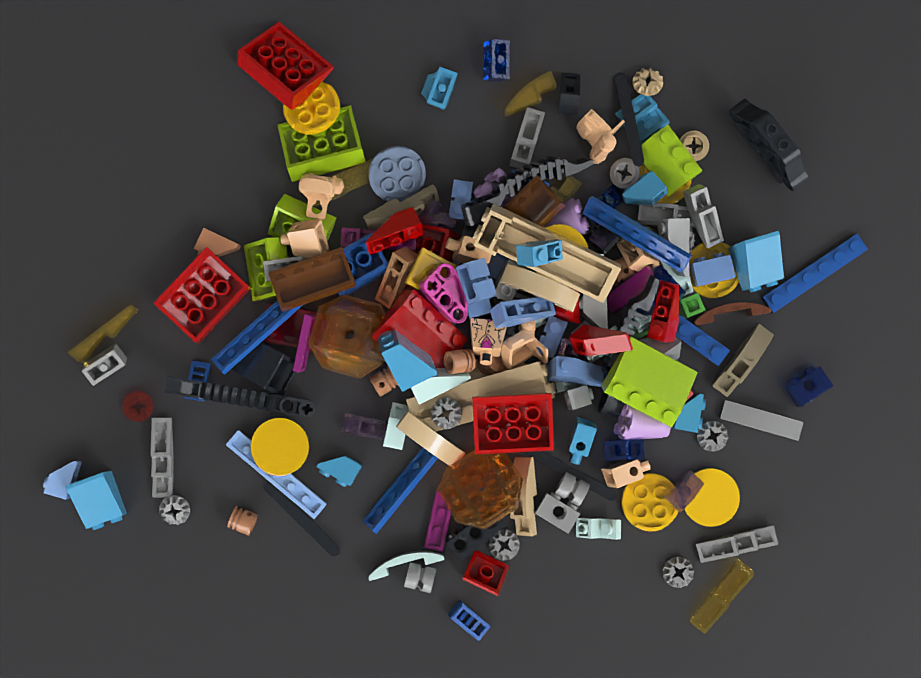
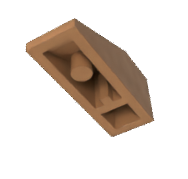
M405 246L392 253L375 298L389 309H391L407 285L405 281L418 256L417 253Z

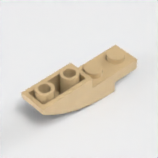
M515 457L511 474L510 518L515 519L516 535L534 536L537 534L533 496L537 495L533 457Z

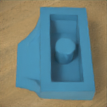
M439 67L437 72L429 74L421 92L426 98L427 104L445 110L458 73Z

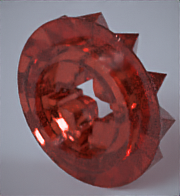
M135 391L125 397L122 407L128 419L141 422L148 419L153 413L154 404L148 394ZM137 401L140 404L146 405L140 409V412L137 409L131 408L137 404Z

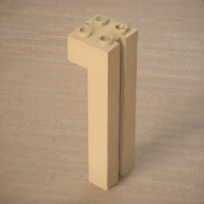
M494 203L491 208H486L481 219L484 224L483 226L478 225L472 238L476 240L473 246L494 256L496 253H499L516 262V245L530 241L562 240L563 260L536 267H526L602 303L607 298L621 270V264Z
M539 361L462 383L421 404L417 402L415 397L406 399L410 413L436 432L443 430V428L438 427L432 420L431 410L433 404L439 399L451 398L459 403L462 409V418L458 425L473 421L472 397L552 393V398H555L556 387L554 382L550 383L548 381V364ZM444 408V412L440 417H447L449 419V414L453 410H446Z

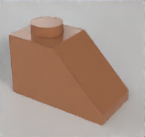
M203 228L194 247L195 250L199 251L197 255L208 247L218 257L241 248L239 244Z

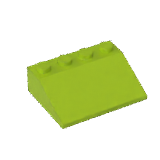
M351 105L340 108L336 121L328 129L317 134L307 135L299 133L288 122L278 124L286 166L292 182L300 180L304 174L314 173V175H321L366 163Z
M630 336L633 349L619 354L601 387L606 394L672 428L684 407L698 372Z

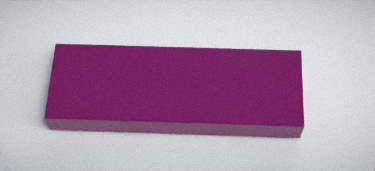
M646 266L608 294L607 306L611 314H615L623 309L624 304L627 305L629 299L638 296L643 291L650 274L654 275L650 267Z
M309 313L304 315L293 367L295 372H302L306 368L316 321L315 314Z
M436 490L424 545L425 548L443 551L455 494Z

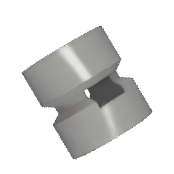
M565 472L555 490V494L563 499L567 497L569 502L580 506L589 490L590 484L583 480L577 481L575 476Z
M410 562L404 587L411 589L419 587L420 591L431 593L436 568L428 566L421 568L420 564Z

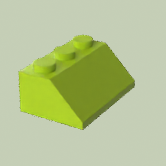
M666 125L641 145L644 165L649 172L653 171L667 186L666 195L668 197L702 172V169L669 125Z
M284 194L275 207L268 234L275 238L281 237L283 233H288L294 223L314 220L316 218L306 216L308 204ZM315 207L311 208L314 214H319L322 212L321 210ZM326 213L325 219L321 220L328 241L336 217Z
M281 237L265 238L243 245L249 282L252 287V301L277 298L272 282L266 281L263 262L288 258L287 246L282 245Z

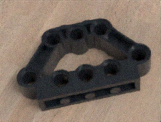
M745 98L729 110V114L735 122V128L780 184L784 183L790 191H795L809 179L803 166L800 150L767 110L760 109Z

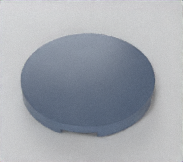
M399 145L390 146L378 152L372 159L368 170V179L371 188L380 198L387 202L397 198L399 202H402L419 192L425 183L426 169L420 156L412 149Z

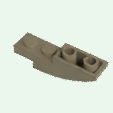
M432 184L402 202H399L397 198L386 202L384 205L363 216L369 230H378L394 213L410 207H414L419 219L427 215L425 208L440 201L437 189Z
M758 323L735 351V356L714 380L712 386L728 397L735 387L744 381L756 365L774 334Z

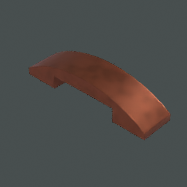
M730 303L701 314L692 324L714 322L713 315L747 309L748 316L770 313L771 308L755 303Z

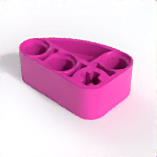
M437 264L420 281L419 290L449 322L462 323L467 318L468 304L458 274L450 264ZM442 267L447 270V275L444 278L440 275ZM427 283H432V284H433V285H431L432 290H428V289H427V287H428ZM442 295H444L447 300L445 305H441L440 303V297ZM455 309H457L460 314L458 319H454L453 312Z

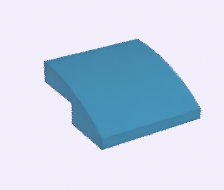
M640 94L632 100L642 145L651 136L670 123L651 96ZM620 109L615 115L621 122L624 119Z

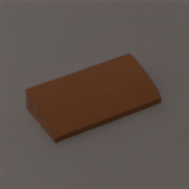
M536 175L503 208L544 227L566 205Z
M342 247L268 273L282 312L356 287Z

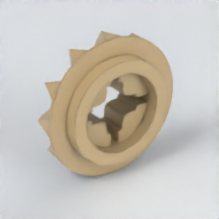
M642 68L641 71H636L633 77V87L638 93L651 96L657 94L662 89L663 76H660L658 71L655 72L651 68L648 70ZM650 77V84L646 86L645 80Z
M689 131L680 139L695 161L701 160L707 155L709 141L703 133ZM693 139L695 145L701 146L695 149L694 154L692 148L686 147L692 144Z

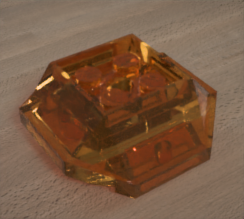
M342 295L319 306L308 344L323 369L361 379L366 374L383 365L384 357L379 343L371 337L386 315L381 304ZM351 330L354 331V337L346 339V333Z
M475 450L446 468L437 491L456 522L486 529L518 508L523 478L506 453L475 454ZM486 487L484 491H480L481 488Z

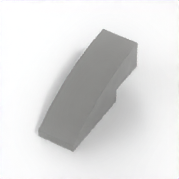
M527 107L509 166L523 169V166L530 164L545 112Z
M698 184L683 191L690 216L705 247L710 248L724 241L716 207L711 205L707 187Z

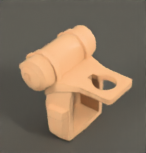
M591 109L578 122L576 129L580 136L586 139L592 146L589 154L590 159H593L594 164H599L614 149L616 138L613 135L625 121L622 120L614 129H611Z
M314 173L302 175L299 181V190L308 199L306 216L324 220L329 201L334 197V194H341L343 191V180L336 176L324 177L314 175ZM316 201H320L322 205V212L319 214H314L311 209L316 204Z
M535 320L519 324V332L503 342L501 356L503 364L511 370L521 365L532 356H536L545 364L548 363V349L535 338ZM537 347H539L542 350L543 356L540 354Z

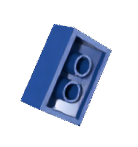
M372 233L343 248L356 287L338 292L342 298L384 276L389 263L382 251L370 255L368 253L366 240Z

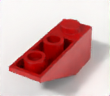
M414 207L394 213L366 240L369 255L423 235L422 225Z
M661 280L647 337L662 342H674L679 324V285Z
M583 324L569 337L574 353L586 356L631 351L633 349L627 332Z

